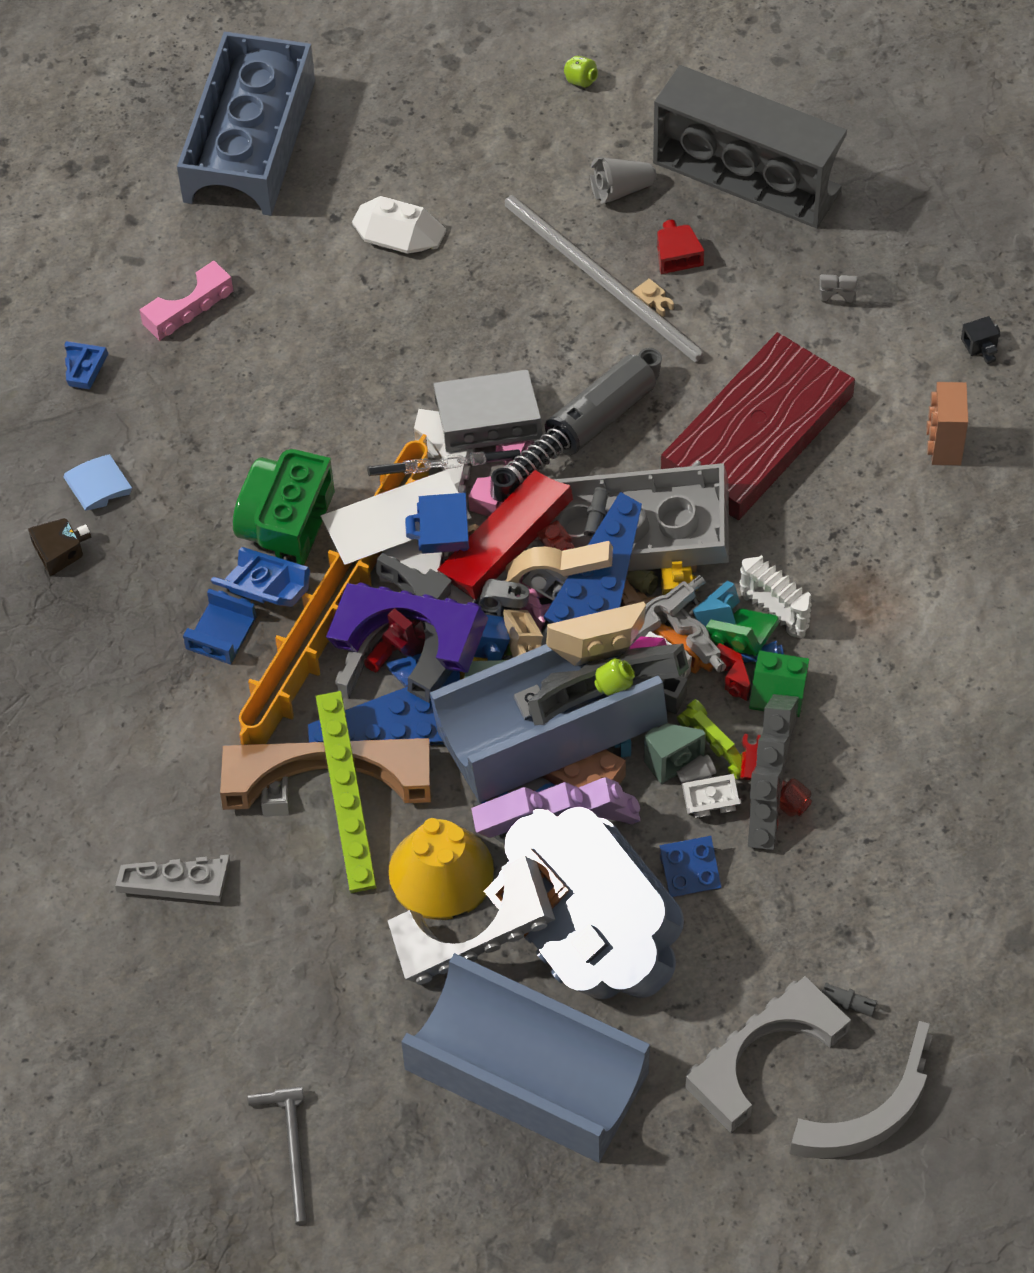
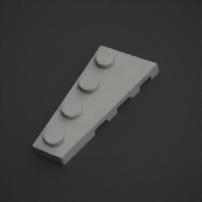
M229 854L220 855V859L207 860V857H197L196 861L180 862V859L169 860V863L159 865L156 862L121 865L115 885L116 892L220 902L230 856Z

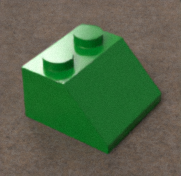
M759 650L749 709L764 711L773 694L799 697L797 717H800L808 676L809 659Z

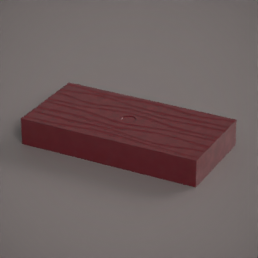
M777 332L661 454V469L690 467L696 461H700L701 465L724 463L728 477L729 515L739 521L853 397L855 378Z

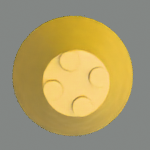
M435 818L427 819L423 825L400 842L389 864V881L397 900L407 910L420 913L424 918L433 920L453 919L455 915L466 911L469 913L486 898L487 895L484 891L494 879L493 859L484 842L474 833L453 822Z

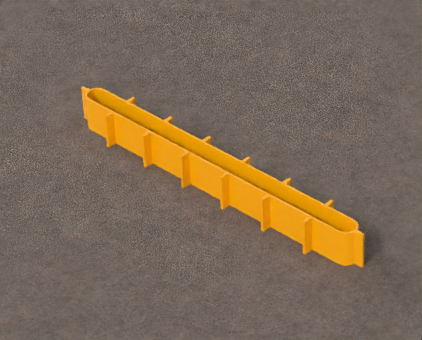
M425 434L422 435L419 441L408 442L394 463H405V472L379 475L380 486L374 496L398 488L407 472L414 466L416 468L406 484L429 476L427 436ZM328 551L330 568L313 595L305 593L302 596L304 610L288 636L285 638L276 635L277 653L260 681L252 679L248 681L251 696L239 714L241 745L267 744L283 717L293 720V699L309 673L317 676L320 675L318 658L329 642L326 636L347 583L355 585L364 583L372 587L370 573L382 551L359 559L263 718L258 724L252 726L352 564L351 562L344 565L338 552Z

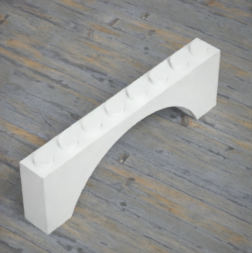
M419 409L414 426L415 440L419 441L423 434L427 436L428 452L436 459L442 471H448L458 493H465L466 486L464 485V480H469L470 466L468 464L469 460H474L475 448L446 452L439 411ZM417 539L382 551V553L390 557L397 558L404 565L419 570L423 575H426L429 569L438 572L437 569L451 555V552L422 554V551H419ZM379 575L380 581L393 583Z

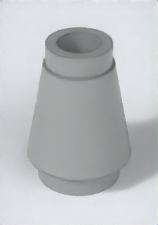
M708 754L698 756L676 771L681 784L712 778L711 775L717 773Z

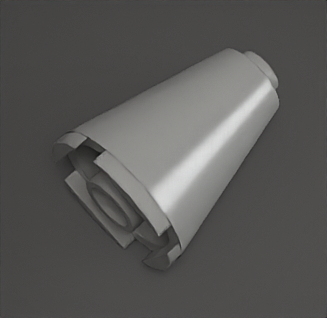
M599 157L595 158L591 164V168L595 169L594 175H590V182L596 200L601 199L600 203L604 204L653 185L657 174L656 169L647 162Z

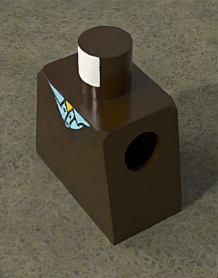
M65 518L28 528L31 542L49 576L56 574L82 558L83 552L80 543L92 538L86 524L72 529L69 521Z

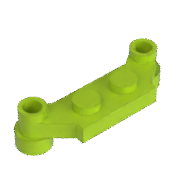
M694 699L686 706L687 709L676 717L678 722L684 727L691 726L695 729L703 730L705 732V740L710 743L712 751L718 757L723 756L729 762L728 771L730 774H734L735 779L738 780L741 773L742 753L738 752L735 744L707 717L708 714L704 706Z

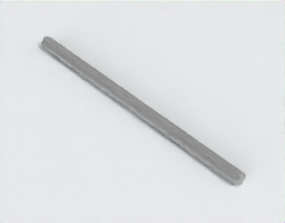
M513 195L505 199L506 208L694 362H698L703 358V350Z

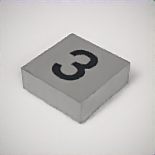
M538 684L513 696L524 720L532 717L529 714L528 701L540 691Z

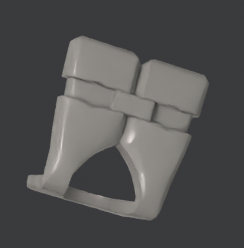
M821 274V301H827L833 295L839 294L846 302H852L857 288L858 277L847 275L838 277L837 275Z

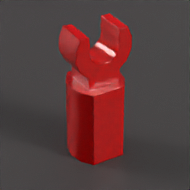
M384 635L382 636V642H379L364 660L366 668L375 673L379 671L392 655V651L397 650L395 646L385 639Z
M744 734L742 737V745L745 748V752H742L740 779L751 780L752 772L757 764L758 740L761 735L757 736V742L754 745L748 743V734Z

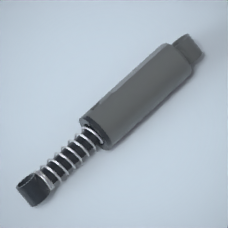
M645 348L640 351L638 356L631 354L625 356L546 420V434L542 435L540 440H536L534 445L528 446L527 450L522 451L520 456L514 458V461L509 462L503 468L493 471L490 483L491 497L498 502H504L534 470H542L543 464L548 465L550 463V458L556 459V453H564L566 455L577 453L652 391L660 374L661 353L654 348Z

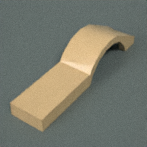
M610 541L564 551L546 546L533 547L522 552L506 565L508 574L505 581L519 583L522 575L536 569H549L558 572L562 576H569L611 567L613 546Z

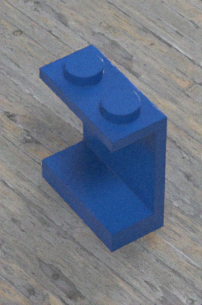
M208 589L209 604L195 630L187 628L183 635L185 648L231 665L257 618L255 605L247 599L229 596L224 591Z

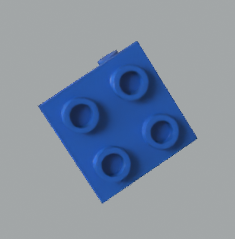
M711 836L659 845L661 852L660 861L664 867L668 892L672 897L721 888Z

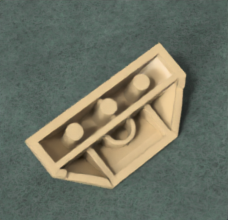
M640 602L548 624L546 644L574 666L586 664L589 661L619 656L631 646L644 625L646 604Z

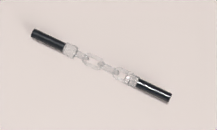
M520 450L490 453L474 452L466 457L451 455L445 456L441 460L432 461L428 459L404 460L403 463L368 466L367 472L368 476L402 472L410 474L428 471L430 468L435 467L450 469L469 463L472 466L485 465L489 462L514 460L516 456H520ZM457 459L459 464L448 465L446 460ZM425 462V468H418V463Z

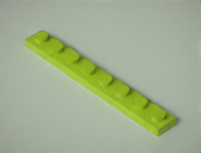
M337 691L317 695L316 701L350 893L375 889L377 887L342 692Z

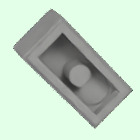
M288 776L283 777L279 782L271 783L268 789L267 787L263 789L261 800L263 817L289 815Z

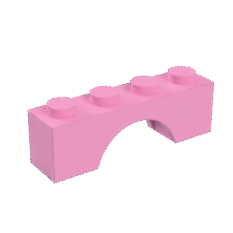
M212 261L196 272L197 286L189 296L173 301L158 297L139 309L142 324L159 341L171 335L176 329L185 323H189L194 317L203 311H207L212 305L228 297L233 292L231 276L215 261Z
M527 440L496 445V452L519 449L521 454L522 451L527 450L528 446L534 445V441ZM506 460L503 462L505 463V465H507L509 462L514 460ZM491 476L477 478L468 497L469 511L489 517L503 503L494 500L490 495Z

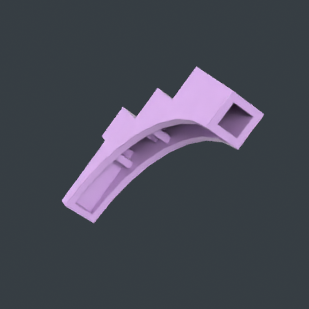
M607 777L579 788L566 782L541 792L523 787L471 808L476 833L489 838L508 832L522 816L533 813V810H546L559 817L568 809L582 807L594 812L599 818L621 821L628 824L640 822V805L636 797L623 792L618 782Z

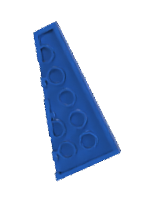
M622 492L618 494L588 545L610 541L613 546L612 566L569 575L545 613V620L550 623H556L620 607L642 503Z
M453 670L442 687L459 681L460 671ZM408 687L345 710L350 741L429 738L430 745L444 744L437 731L432 702L428 703L408 692ZM320 720L308 724L309 743L324 742Z

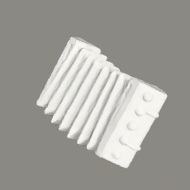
M762 555L743 559L740 569L741 580L739 582L743 598L746 601L752 599V605L758 602V608L764 605L763 612L769 610V614L778 616L779 620H781L780 626L786 624V632L790 636L804 638L806 630L809 628L808 623L811 616V594L809 592L802 594V587L796 590V581L790 584L789 575L782 577V570L776 572V565L769 568V561L763 563Z

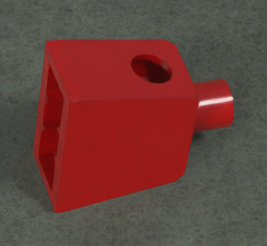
M675 220L665 221L663 229L657 232L660 273L665 274L704 266V249L692 228L687 224L677 226Z

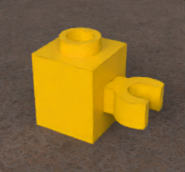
M682 561L672 562V568H661L662 595H666L683 581L687 584L693 581L697 576H692L691 566L682 567Z

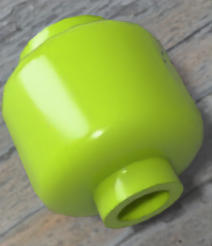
M574 56L564 66L566 79L573 85L589 87L598 77L597 65L590 58Z
M615 658L596 670V680L594 683L601 694L605 693L607 696L632 687L635 674L627 661Z

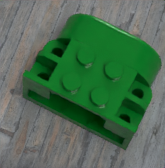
M289 449L280 455L278 461L263 457L256 459L248 472L235 504L233 514V532L235 536L240 539L256 542L265 549L275 551L277 558L283 559L286 554L296 556L297 564L304 566L323 522L321 515L326 514L335 493L331 458Z

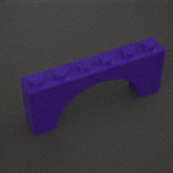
M347 583L326 636L336 648L358 652L364 640L374 630L389 623L387 615L395 608L407 619L421 620L434 626L438 635L436 659L445 669L468 673L488 621V617L481 610V606L472 602L461 604L450 598L439 600L427 594L417 596L405 590H402L401 593L394 592L382 586L377 589L364 583H358L357 585Z

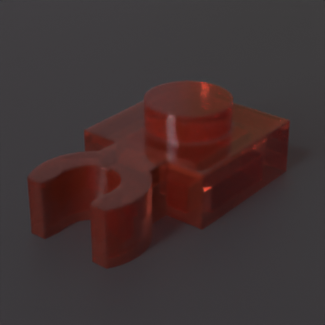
M558 520L537 532L539 540L546 547L557 548L561 551L575 548L570 543L572 542L570 535Z

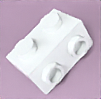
M734 774L682 783L687 814L694 813L695 818L709 816L710 810L720 809L721 813L736 811L735 806L741 804V798H738Z

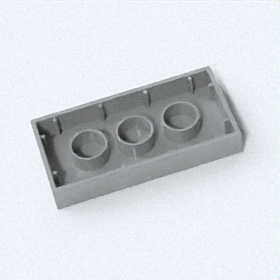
M722 463L553 479L560 483L571 485L573 500L527 547L528 550L533 547L546 546L564 551L587 546L591 538L584 535L588 520L587 509L591 506L594 489L601 487L610 492L605 508L607 512L620 492L642 503L628 571L672 568V562L682 561V567L728 563L729 498L728 477L725 465Z

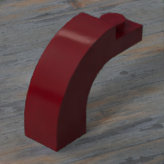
M394 608L387 615L390 626L383 634L385 639L405 656L413 657L414 655L421 654L425 644L422 621L415 619L411 622Z

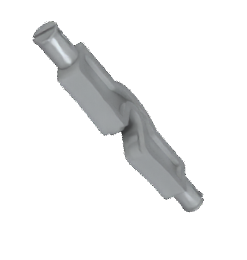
M698 575L689 584L683 581L666 595L649 601L646 604L644 625L633 643L640 636L645 637L649 632H653L661 626V619L656 615L657 612L661 611L669 616H675L687 603L696 597L695 591L706 584L704 578Z
M683 608L675 616H669L663 612V616L676 633L690 634L686 639V644L703 663H711L717 672L725 670L726 664L719 658L721 651L709 639L708 631L701 622L691 618Z

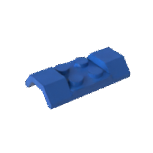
M241 547L238 553L237 567L225 579L213 577L210 581L212 584L229 589L231 593L262 603L268 601L277 605L293 607L308 591L310 570L307 566Z

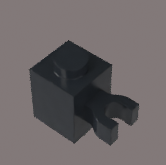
M990 316L963 324L961 340L970 356L982 353L987 364L996 361L994 354L998 351L997 344L1001 334L998 325L993 323Z

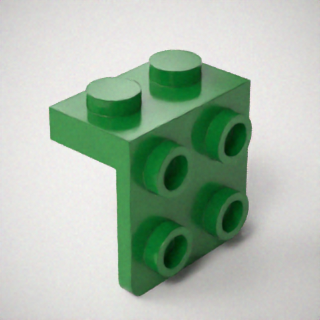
M738 609L734 614L736 624L710 620L706 625V629L716 646L721 643L736 652L757 656L759 650L762 649L780 621L776 615Z

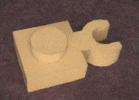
M650 278L632 291L634 295L650 308L655 307L656 313L661 317L665 316V309L662 307H668L670 310L674 309V302L670 298L665 297V291Z

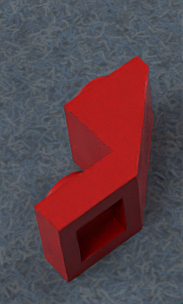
M719 643L716 646L721 651L719 658L726 664L724 671H729L725 677V690L732 696L740 697L747 701L750 695V681L742 655Z

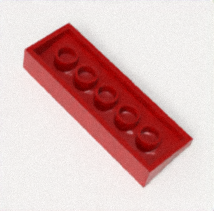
M534 470L469 536V549L466 551L460 549L455 551L437 571L445 574L452 580L451 584L476 600L482 593L484 582L489 579H497L506 569V565L519 556L573 500L571 485L555 481Z

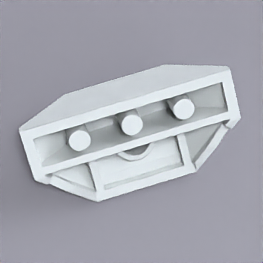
M383 196L360 205L352 221V225L356 228L364 242L407 254L430 248L438 249L446 233V228L423 207Z

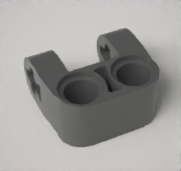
M489 579L484 582L479 606H481V610L486 615L501 616L504 619V610H517L506 607L523 608L528 604L529 589L520 583Z

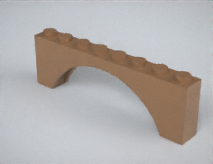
M429 738L351 741L357 772L370 775L386 783L401 797L404 803L431 802ZM324 742L223 746L220 787L223 810L249 809L253 802L262 794L265 787L268 789L271 783L279 782L285 776L290 777L306 771L328 769Z

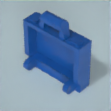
M466 492L418 496L417 514L409 515L405 518L406 537L418 540L419 551H422V554L459 551V549L462 551L468 550ZM415 522H420V531H416Z

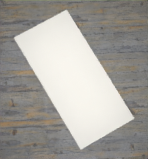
M444 470L321 515L344 565L413 540L406 537L405 518L409 515L417 514L418 496L458 493L448 471ZM467 510V518L470 519L471 516ZM415 522L416 531H420V522Z

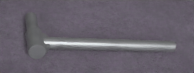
M303 1088L277 1089L275 1092L248 1095L249 1106L276 1103L282 1109L285 1108L295 1225L306 1224L296 1115V1107H299L304 1102Z

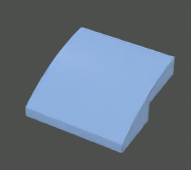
M110 454L80 464L66 472L63 476L85 511L105 507L109 499L130 495L132 487Z

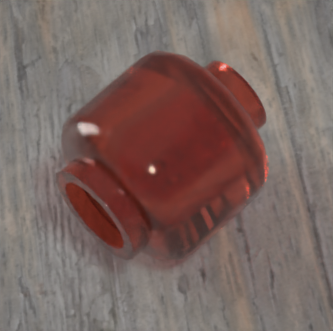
M792 778L788 782L783 780L779 808L790 817L795 815L800 817L813 802L810 799L812 796L811 790L796 778Z

